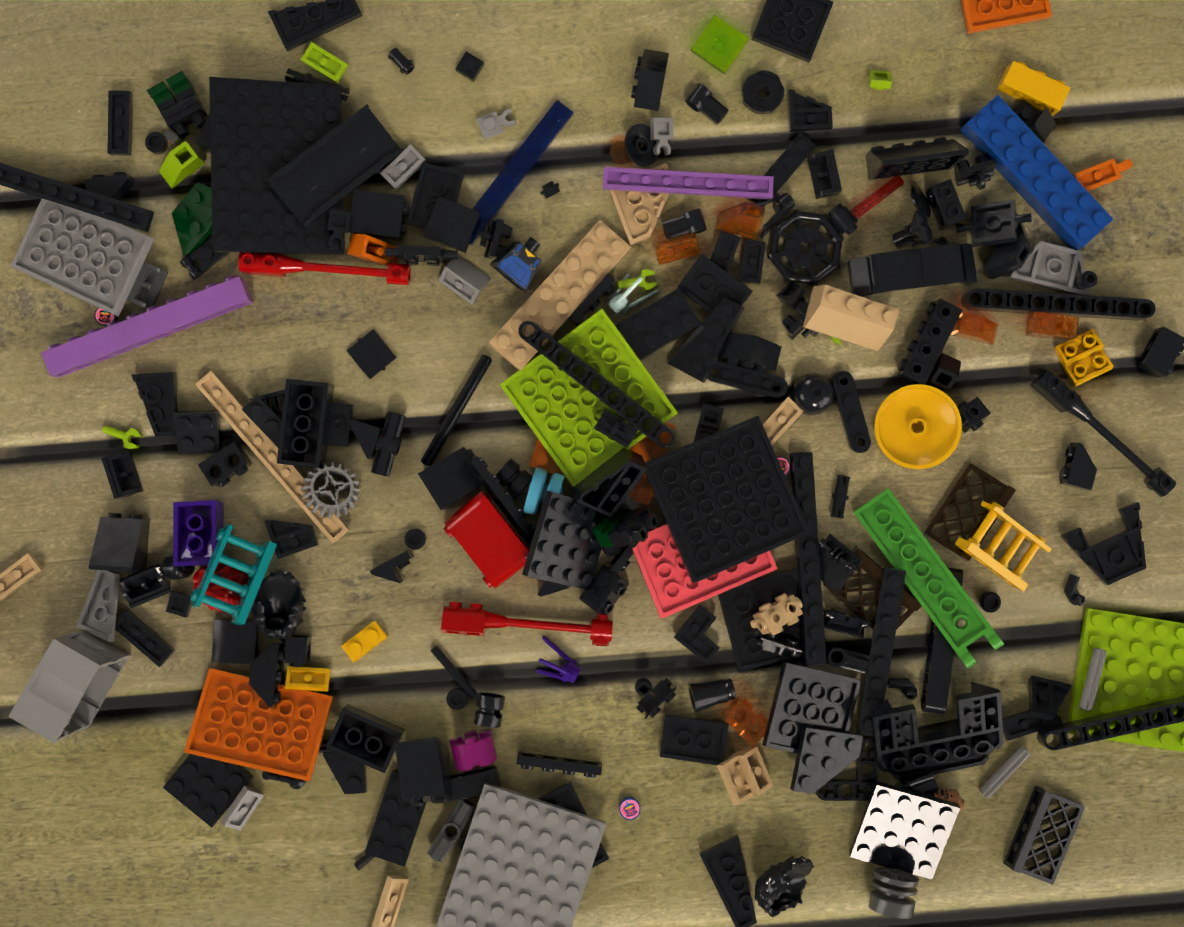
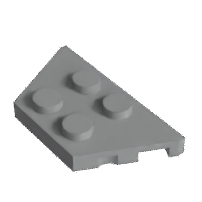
M1043 241L1037 242L1023 266L1012 271L1009 275L1010 279L1069 294L1091 295L1090 290L1087 288L1078 289L1074 284L1075 279L1086 271L1083 267L1082 252Z

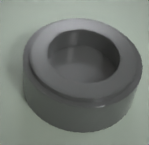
M168 129L163 134L176 147L183 143L171 129Z

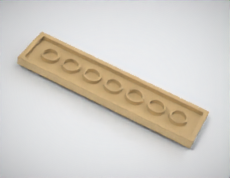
M599 220L489 341V345L516 369L521 371L539 351L519 336L518 328L520 324L525 321H532L539 324L551 335H554L578 306L631 250V246ZM532 325L526 327L525 334L528 337L534 334V327ZM546 338L542 341V348L550 339Z

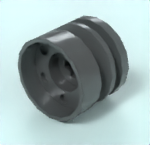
M875 868L873 873L875 879L872 880V885L879 890L871 891L868 907L879 914L893 918H913L916 901L909 896L917 895L915 887L919 884V878L895 868Z

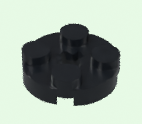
M766 70L750 75L742 87L743 104L756 114L773 113L780 106L784 98V86H782L780 78L775 73ZM766 88V93L769 95L760 97L757 90Z

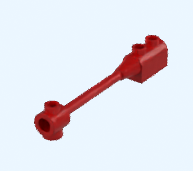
M239 253L238 258L239 271L250 275L286 277L287 273L315 271L386 277L387 284L409 286L411 279L410 264L388 263L387 269L309 263L286 256L285 254Z
M449 602V606H444L441 631L442 633L485 637L486 628H505L509 626L590 633L592 645L609 646V642L612 640L613 620H609V616L603 614L596 615V619H592L591 625L515 619L489 612L483 609L482 604L472 603L470 608H462V603Z

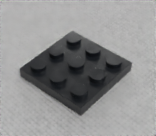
M767 0L751 40L810 63L834 2L830 0Z
M190 754L163 788L212 828L234 802L244 785L247 786L254 776L240 765Z

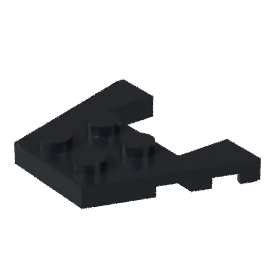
M1134 502L1118 509L1127 529L1126 531L1092 546L1088 545L1082 529L1079 527L1061 534V538L1104 585H1110L1146 569L1144 541H1142L1141 537L1142 521L1139 518V502Z

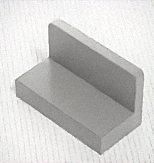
M458 256V259H452L444 267L438 281L473 305L491 278Z

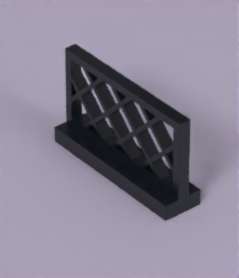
M1035 785L1003 864L1015 872L1024 873L1053 885L1085 806ZM1051 798L1056 799L1059 806L1053 810H1049L1048 807ZM1071 806L1077 807L1074 815L1068 818L1065 809ZM1061 812L1064 820L1054 824L1052 815ZM1048 818L1050 827L1041 830L1042 820ZM1066 825V835L1059 837L1057 829ZM1053 831L1056 840L1046 843L1044 835ZM1040 837L1043 846L1033 850L1032 844L1034 840ZM1058 845V854L1051 857L1049 848ZM1045 851L1047 860L1038 863L1036 855ZM1032 857L1034 866L1028 869L1023 868L1026 859ZM1050 864L1051 871L1049 876H1043L1041 868Z

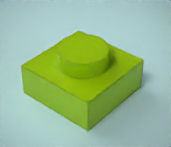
M869 71L868 80L871 88L876 90L891 89L893 81L890 71Z

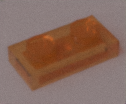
M695 233L654 243L659 265L699 255L698 241Z

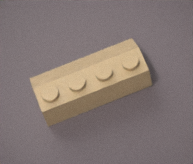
M819 285L813 287L803 328L878 351L894 331L899 309L828 285Z

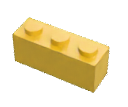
M1013 61L1006 68L996 90L1019 101L1024 99L1040 111L1046 107L1050 114L1054 116L1061 110L1071 87L1066 86L1061 80L1047 77L1042 71L1028 68L1023 62Z

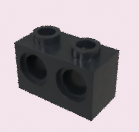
M951 179L931 186L925 192L940 231L959 224L967 218Z
M233 442L198 464L211 486H219L221 488L230 483V478L234 475L241 476L246 473L252 462L241 444ZM234 455H237L240 459L237 466L232 464V457ZM217 466L222 470L218 478L214 475V469Z

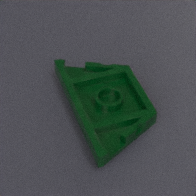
M196 183L171 213L184 256H188L198 249L212 232L211 187L201 183Z

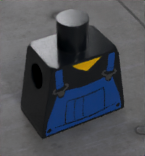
M532 237L524 245L520 242H512L489 265L517 289L526 291L541 263V260L534 254L540 244Z

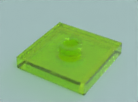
M714 15L691 48V52L725 75L749 41V38Z

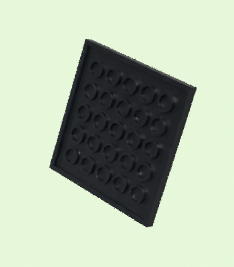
M759 415L645 462L647 467L645 476L692 584L810 533Z

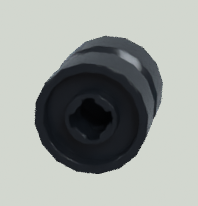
M512 458L496 475L501 482L500 485H507V491L516 498L533 478L526 470L520 471V465Z
M487 692L478 693L476 705L479 707V710L475 711L474 724L489 728L501 727L502 714L500 710L504 708L505 696Z

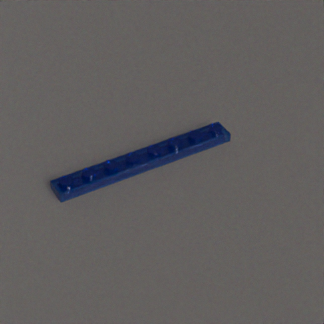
M556 100L472 208L481 213V216L470 241L471 246L478 239L476 232H483L484 225H489L574 115V112L560 101Z

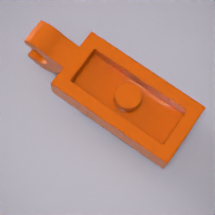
M1113 158L1077 172L1073 176L1087 191H1091L1121 179L1120 173L1133 167L1131 159L1116 164Z

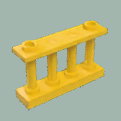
M983 501L981 506L987 509L989 513L972 539L965 540L959 537L955 545L1010 586L1024 592L1028 584L1022 580V573L1038 549L1050 553L1051 548L1045 544L1046 540L1037 534L1033 535L1004 513V508L995 502L989 504ZM997 517L1003 524L988 547L981 550L979 548L981 544L979 543ZM1012 528L1017 534L1001 559L996 561L993 559L995 556L994 552L1009 529ZM1026 539L1031 545L1016 568L1011 571L1008 570L1009 561L1023 540Z

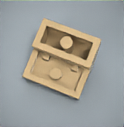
M750 747L727 756V760L717 765L733 805H740L752 796L760 795L773 787L758 747Z

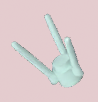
M627 273L622 280L628 279L630 274ZM639 277L623 294L619 293L621 289L617 287L609 297L610 300L607 304L617 315L621 312L625 314L631 308L657 294L659 289H655L626 306L628 303L626 297L643 280V277Z

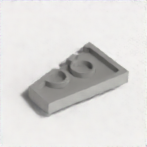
M97 570L77 627L108 642H114L120 574L114 571Z

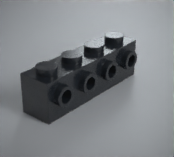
M941 298L929 304L926 310L928 315L925 321L922 320L917 327L916 332H918L916 339H912L907 347L909 353L906 359L902 358L897 367L900 370L897 376L913 384H926L963 311L962 309Z

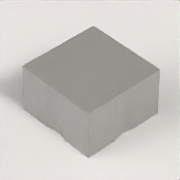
M85 630L53 638L8 717L53 743H57L73 733L89 728L131 654Z

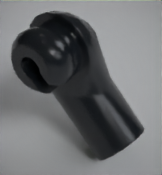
M888 678V688H899L909 700H914L917 697V689L908 678Z

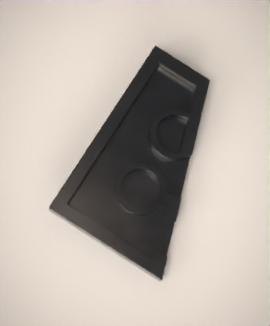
M176 373L131 374L139 390L140 399L143 400L146 414L156 437L176 436L173 415L175 411H178Z

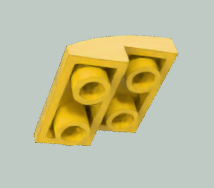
M1094 329L1082 333L1054 348L1066 375L1074 387L1108 372L1114 367L1104 352V344Z

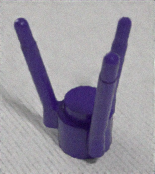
M543 636L542 640L564 658L568 664L564 662L562 667L540 658V663L559 671V674L537 669L536 672L564 682L574 683L580 672V667L576 666L577 661L571 659L553 642Z

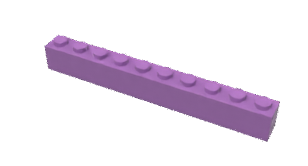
M237 275L225 278L223 283H212L205 286V289L202 291L194 290L186 293L184 298L167 300L166 305L149 307L145 313L140 315L139 313L128 315L126 317L127 320L110 322L106 328L101 330L99 328L89 330L87 335L71 337L67 339V343L62 345H50L47 347L48 350L41 352L48 373L51 377L60 378L252 304L254 302L246 281L240 276L237 277Z

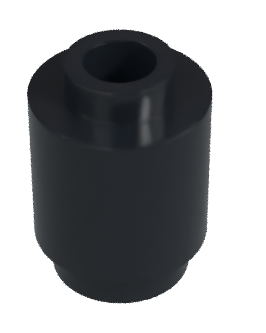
M841 203L828 213L829 220L842 235L845 233L850 235L858 228L856 225L859 222L858 219Z

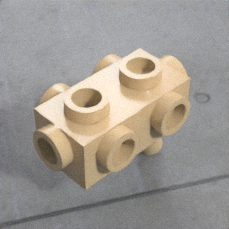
M784 593L774 598L776 602L772 604L769 602L759 607L760 611L753 615L754 620L751 621L752 628H758L762 634L771 633V635H776L784 630L782 626L786 623L790 626L799 621L798 616L803 614L801 600L795 597L794 594L787 596Z

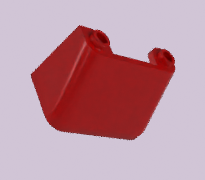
M481 491L444 522L445 527L443 529L450 538L455 537L484 575L482 579L489 588L492 586L497 588L525 566L529 549L527 546H524V541L519 538L498 511L495 504H491L492 501L485 491Z

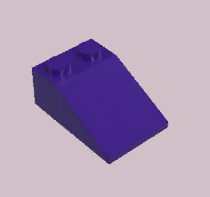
M217 500L173 502L174 567L208 565L218 542L216 535L219 529L223 528L224 524L223 502Z

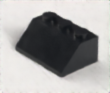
M347 704L340 713L326 748L385 773L395 754V743L401 741L405 729Z

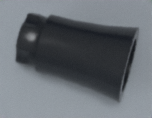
M731 678L688 684L690 700L695 713L718 704L726 703L728 700L736 699L735 688Z

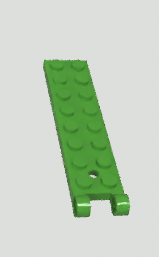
M889 488L853 512L894 568L906 570L905 584L968 669L977 662L966 646L983 635L995 650L1004 645ZM960 618L965 620L963 627L957 625V620Z

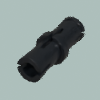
M837 475L835 493H832V498L834 499L831 517L844 519L846 500L849 499V496H847L849 476Z

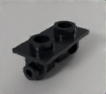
M833 608L823 612L825 629L864 639V629L868 627L869 620H866L865 617L852 614L847 617V613L834 610Z
M760 633L756 643L757 646H760V649L772 653L775 652L776 647H780L778 655L790 659L798 658L799 653L802 652V640L792 635Z
M667 678L665 680L661 679L652 689L657 695L655 698L649 694L638 702L639 705L636 708L641 713L644 711L647 713L644 717L645 719L649 715L653 718L661 710L659 706L664 701L668 704L676 696L674 691L677 688L675 686L671 689L672 683Z

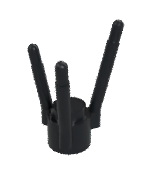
M776 193L772 199H765L750 206V209L753 210L774 201L772 206L776 214L763 226L765 230L760 234L761 238L795 206L793 198L788 193H784L781 196Z

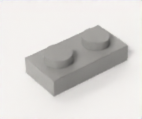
M410 144L380 174L397 190L426 160Z
M244 785L222 818V824L241 831L264 796L261 790Z

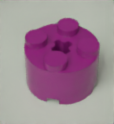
M491 729L482 730L478 733L476 730H471L464 733L465 737L459 736L449 739L457 771L472 770L473 766L477 765L483 767L497 760Z

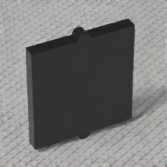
M374 329L362 339L358 338V342L347 350L348 354L369 379H372L381 370L385 371V367L397 358Z

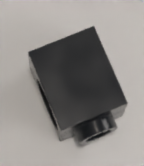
M289 635L286 637L284 663H291L292 667H304V664L310 662L312 636Z

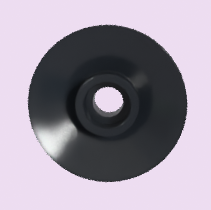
M636 124L629 128L624 141L628 157L638 166L646 167L652 165L657 160L659 154L654 155L653 153L656 140H651L650 127L645 124Z

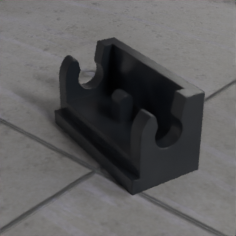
M831 149L812 154V157H808L807 161L815 198L821 199L839 195L842 187L834 150Z
M130 451L101 458L114 499H122L143 492Z
M160 563L120 579V584L124 588L121 590V593L131 608L171 593V579L165 576Z

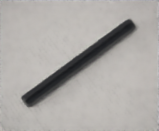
M482 355L423 455L421 462L424 465L430 467L490 366L492 362L490 357Z

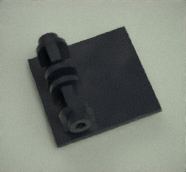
M829 534L826 539L823 538L818 543L820 546L821 581L838 593L863 560L832 534Z

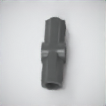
M463 798L457 802L427 852L432 859L442 863L476 809V806L470 800ZM454 826L457 829V833H449L446 827Z

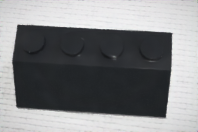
M286 379L277 464L322 468V463L326 462L334 385Z

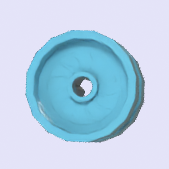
M536 467L526 498L524 513L535 515L540 503L543 504L547 491L562 495L565 475L554 473L549 484H546L547 470Z

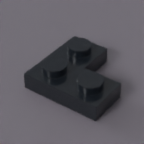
M699 604L673 637L708 664L720 647L705 636L704 633L717 617Z

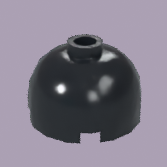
M816 373L806 374L794 383L791 397L798 407L803 410V414L817 415L823 413L831 406L834 398V387L830 380L823 375Z

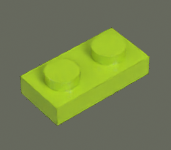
M311 42L300 59L304 64L336 84L339 83L349 67L347 63Z

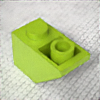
M185 140L168 153L159 172L173 189L206 163L194 147Z

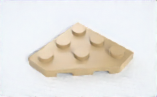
M667 163L652 168V170H669ZM609 190L630 246L649 239L669 194Z

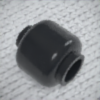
M173 553L167 555L162 563L165 576L171 580L188 578L195 570V566L174 567Z

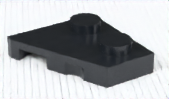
M788 90L789 132L832 130L831 106L818 103L811 97L795 93V90Z
M276 520L264 521L271 542L277 544L275 548L277 559L319 545L313 525Z
M1031 675L1028 679L1029 716L1051 721L1064 701L1065 696L1070 691L1071 684Z
M323 752V757L344 794L367 792L366 765L337 752Z

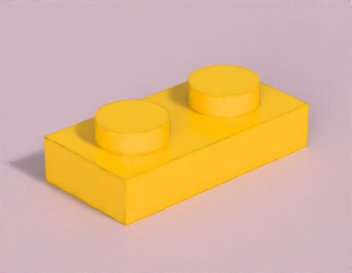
M375 620L341 647L352 662L355 663L385 640L388 635Z
M287 666L285 689L328 692L331 669Z

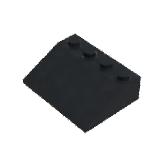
M941 137L928 143L925 140L915 141L912 143L913 145L906 146L904 143H897L892 145V148L876 146L871 148L865 158L868 179L876 180L950 170L969 154V149L954 139L946 140V137Z

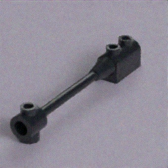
M1050 368L1043 369L1032 381L1030 386L1060 413L1069 412L1080 420L1087 422L1147 476L1144 483L1148 489L1153 490L1160 497L1172 491L1176 481L1160 467L1154 470L1151 469L1093 417L1081 396Z

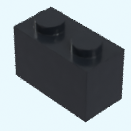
M1166 327L1155 329L1136 367L1157 378L1169 375L1175 367L1173 363L1176 357L1184 350V337Z

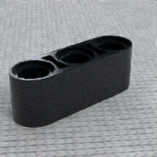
M497 766L450 776L451 798L444 799V802L480 795L485 782L501 787Z

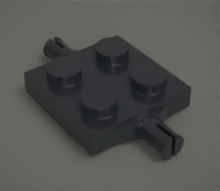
M1015 199L971 206L969 223L956 224L957 233L970 231L973 248L1017 241L1019 223L1032 222L1031 213L1018 215Z
M397 246V248H385V256L401 258L403 262L410 265L427 262L428 266H439L440 263H445V259H458V250L441 249V247Z

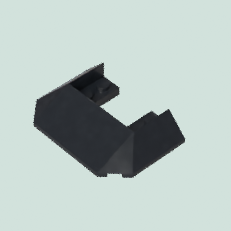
M971 682L970 693L955 695L957 719L917 727L916 708L913 704L892 708L888 699H886L872 714L878 768L893 774L900 781H905L929 772L935 775L984 765L990 759L988 757L995 748L999 749L1004 744L1001 691L993 687Z

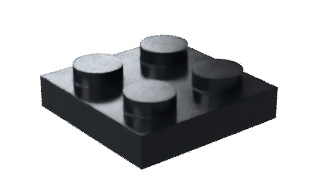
M218 410L175 411L173 413L178 454L217 453L222 450Z

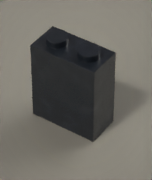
M353 190L349 232L351 235L352 233L366 234L378 239L403 241V235L406 236L407 234L405 214H409L410 203L407 202L404 195Z

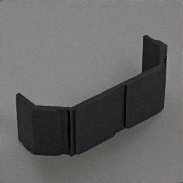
M957 243L884 252L851 259L847 263L851 293L861 297L883 292L954 283H966V286L977 283L972 244Z

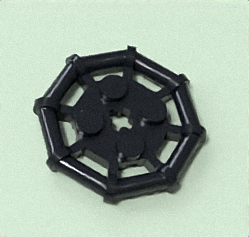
M796 209L791 215L770 229L772 234L767 259L771 260L783 276L785 282L811 284L814 287L833 271L839 270L844 237L839 234L827 218V214L803 212ZM801 220L813 221L818 223L815 226V228L811 226H802ZM796 222L797 228L789 234L783 232V230ZM821 225H823L832 239H825L819 231ZM779 237L785 240L784 249L781 252H777ZM802 243L810 245V253L806 251L802 253L800 251ZM834 244L832 259L830 260L826 257L827 245ZM784 256L792 266L790 270L786 268L779 257ZM821 262L827 264L825 268L815 274L813 268ZM795 269L808 270L809 276L793 273Z

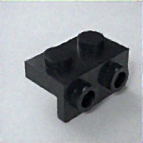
M603 564L588 589L582 593L579 599L596 613L607 615L613 610L614 604L619 597L625 594L629 582Z

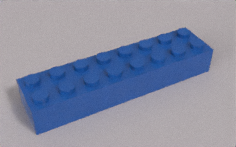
M999 95L993 98L960 129L982 154L986 153L990 160H996V170L1070 249L1079 250L1083 248L1113 220L1106 210Z

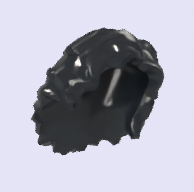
M278 570L275 573L271 572L269 576L263 579L250 610L253 615L251 617L252 621L257 624L259 631L270 639L288 637L303 623L302 615L306 610L304 606L306 599L302 593L303 589L300 587V582L295 579L291 572Z
M791 856L784 862H779L775 866L771 865V868L764 871V874L757 879L755 884L754 897L755 901L758 902V906L764 909L765 913H768L770 917H775L780 914V911L795 908L797 903L802 904L801 896L807 884L805 876H808L814 867L813 862L809 858L805 859L803 856H800V858Z

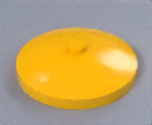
M915 384L894 391L883 401L876 414L874 430L880 449L891 461L905 468L920 470L937 466L952 455L961 438L962 421L956 404L946 393L932 386Z

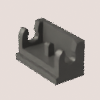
M144 262L127 300L145 308L154 306L168 272Z

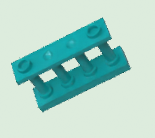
M229 524L224 526V528H220L216 535L218 542L198 589L195 588L191 594V607L197 608L200 607L201 602L230 613L233 617L232 623L244 625L277 544L268 541L264 542L263 545H256L230 534L233 525ZM229 542L255 553L257 556L255 565H249L222 554L226 543ZM218 562L248 573L249 579L247 584L240 585L213 574ZM212 582L239 593V596H241L239 604L234 606L206 595L209 583Z

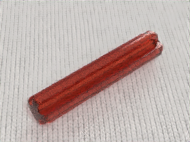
M896 175L850 211L857 219L901 187L904 184L903 179Z

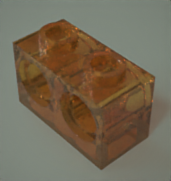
M737 696L720 715L753 748L764 737L768 720L761 713L756 715L751 710L754 706L746 698L741 700ZM737 708L744 709L742 717L737 718L734 716V711ZM752 723L759 724L757 732L749 731V726Z

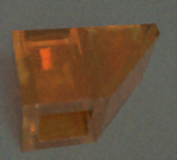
M748 202L738 204L719 213L715 228L756 240L765 207Z
M1043 312L1032 313L1028 315L1026 336L1076 339L1079 317Z

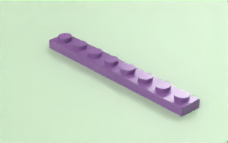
M604 167L603 190L772 199L774 176Z

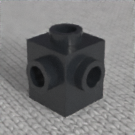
M978 397L969 403L964 401L957 406L964 433L971 429L973 432L984 425L983 421L991 414Z

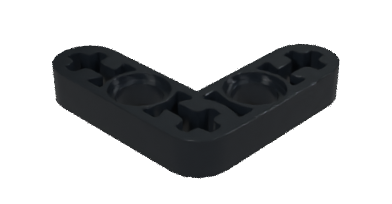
M863 738L860 756L856 759V779H831L825 785L828 789H834V784H836L835 790L837 795L834 796L835 793L833 791H826V795H823L818 789L815 792L818 798L824 801H868L872 791H869L868 795H865L863 791H857L858 795L855 796V785H857L858 789H865L866 785L873 789L875 781H877L875 742L870 738ZM867 742L872 746V749H868V756L872 760L866 758V752L862 749ZM869 763L872 765L871 773L863 774L861 772L862 766ZM846 784L850 785V794L842 795L840 788Z

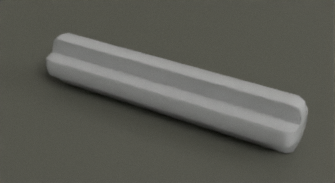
M1094 648L1079 704L1081 709L1087 711L1093 709L1107 651L1104 649Z
M1019 747L979 791L986 798H990L1030 756V753L1024 747Z

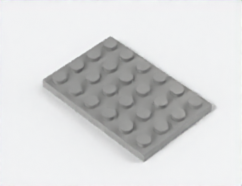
M41 199L11 263V267L119 316L154 239L123 224Z

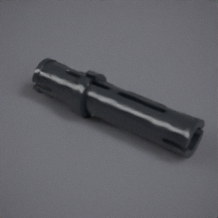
M288 68L286 73L293 75L294 78L285 75L286 82L335 85L312 77L310 73L303 74ZM341 86V92L350 93L349 88ZM341 94V100L346 102L348 96Z

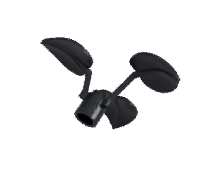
M912 184L911 198L917 210L913 215L912 222L905 226V229L892 235L895 246L898 249H902L909 245L914 247L931 243L937 246L950 244L943 236L939 237V239H933V234L927 221L931 215L929 201L925 194Z

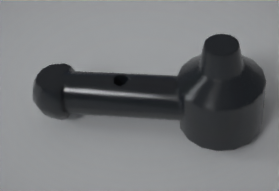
M266 771L262 773L264 780L270 779L286 782L293 789H300L306 784L305 780Z

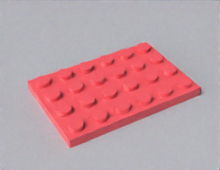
M666 524L649 530L648 538L644 542H639L635 548H632L661 619L777 569L771 551H768L692 584Z

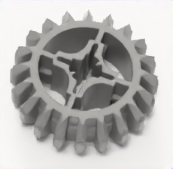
M332 461L329 467L323 462L321 469L313 468L314 472L308 471L307 476L309 478H304L303 483L305 486H302L301 491L306 492L302 496L303 500L310 499L306 506H314L312 513L320 510V517H323L324 513H328L327 517L331 519L333 513H335V516L340 518L341 512L346 515L349 512L348 508L353 509L355 507L353 502H358L359 498L356 495L360 493V489L355 487L359 485V481H352L356 475L355 473L348 475L349 467L342 470V464L339 463L336 468ZM332 476L340 478L343 482H336ZM324 477V486L314 491V483L319 478ZM328 486L332 490L335 489L334 494H332L331 491H327ZM348 490L347 499L338 504V494ZM320 498H325V499H327V500L329 501L330 505H327V504L321 502L319 499H320Z

